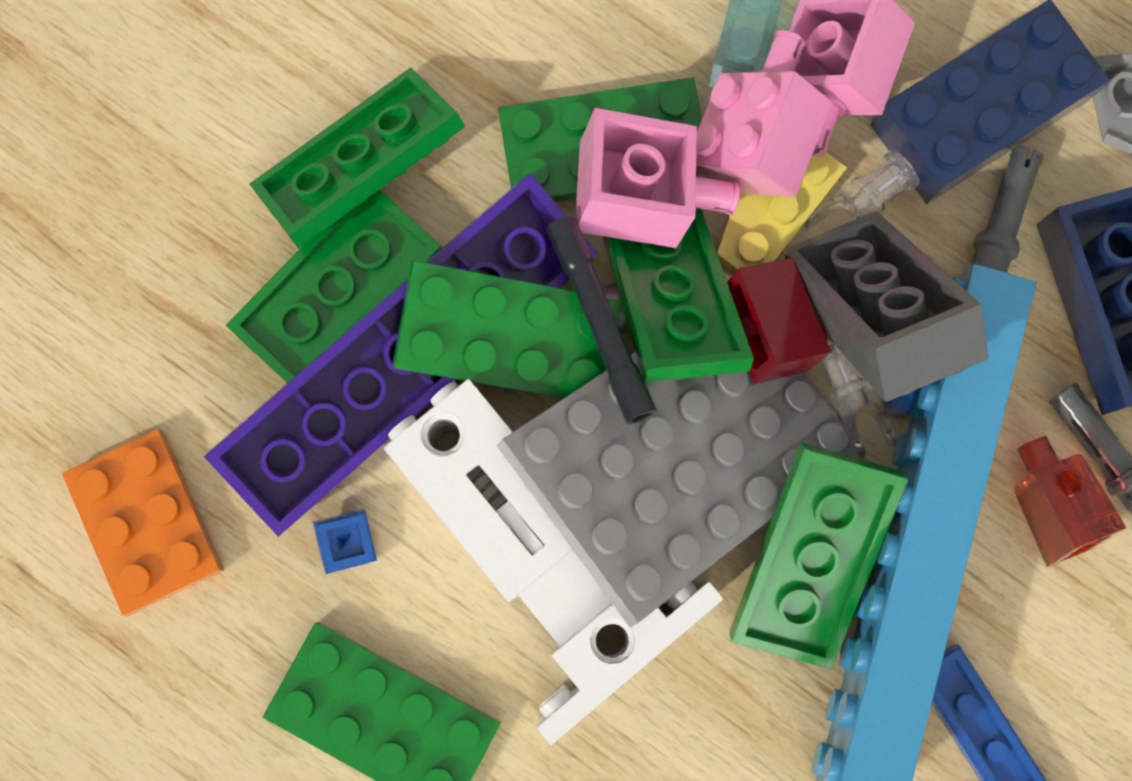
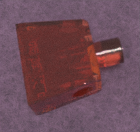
M1047 436L1034 439L1017 449L1029 475L1014 488L1015 495L1047 567L1093 550L1126 529L1121 517L1081 454H1075L1059 461Z

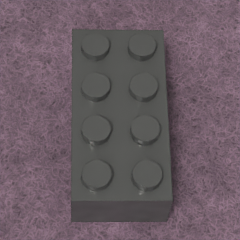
M877 211L783 249L785 259H794L818 321L825 328L827 337L885 402L908 395L916 389L947 376L958 374L966 368L989 359L981 303Z

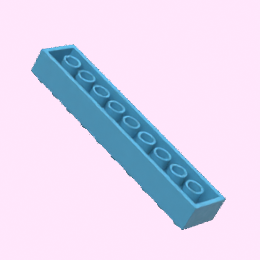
M973 264L960 276L952 278L981 303L989 359L966 368L958 374L947 376L917 389L913 409L905 414L911 417L906 436L900 435L896 442L892 464L898 466L897 470L904 472L908 482L870 573L867 587L864 588L854 616L859 618L854 638L847 637L842 647L839 667L845 669L840 690L834 689L827 704L826 720L832 723L827 742L820 741L814 754L812 773L818 775L816 781L913 780L1037 281Z

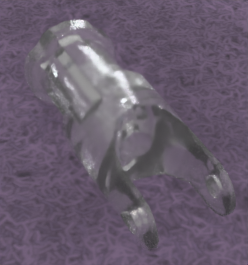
M890 150L884 155V162L864 178L856 177L812 213L804 226L809 229L827 215L837 211H846L854 216L853 220L875 211L882 215L886 211L885 205L905 189L914 190L919 185V178L911 164L900 153Z
M830 344L831 353L820 362L832 388L829 397L848 435L850 444L855 445L857 452H855L856 456L859 459H864L866 454L856 427L858 411L870 414L877 421L888 445L895 447L897 445L896 434L881 396L835 344Z

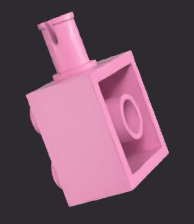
M799 0L788 31L800 35V40L805 39L807 45L802 51L795 72L833 102L812 156L822 157L826 155L827 146L838 117L843 115L883 114L915 22L894 0Z
M779 30L773 37L774 41L762 70L747 73H720L697 130L696 174L703 178L738 182L740 193L796 197L833 103L795 72L802 51L807 45L806 40H800L801 36L796 33Z
M594 108L579 145L576 220L582 233L676 248L695 219L696 208L733 215V211H736L739 202L740 185L734 181L726 182L696 176L697 126Z

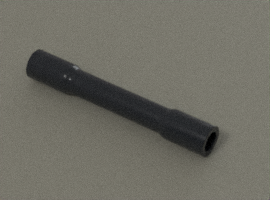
M574 216L557 219L547 226L546 231L562 270L570 279L607 368L609 383L626 424L643 421L653 416L657 409L639 367L633 362L593 267V258L579 224Z

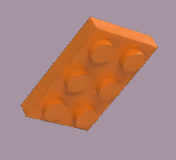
M160 429L151 431L62 473L122 616H129L224 571L164 431Z

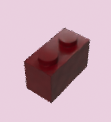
M793 258L741 267L727 280L754 357L749 371L754 384L806 373L831 353L827 343L825 328L818 321Z

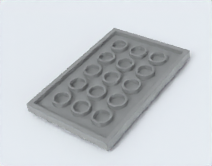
M635 351L631 354V357L633 359V362L639 367L641 371L637 354ZM607 370L503 438L497 445L498 449L630 628L642 621L773 518L800 442L848 456L854 455L862 448L804 373L759 384H754L750 372L646 382L657 412L643 421L626 424L609 383Z

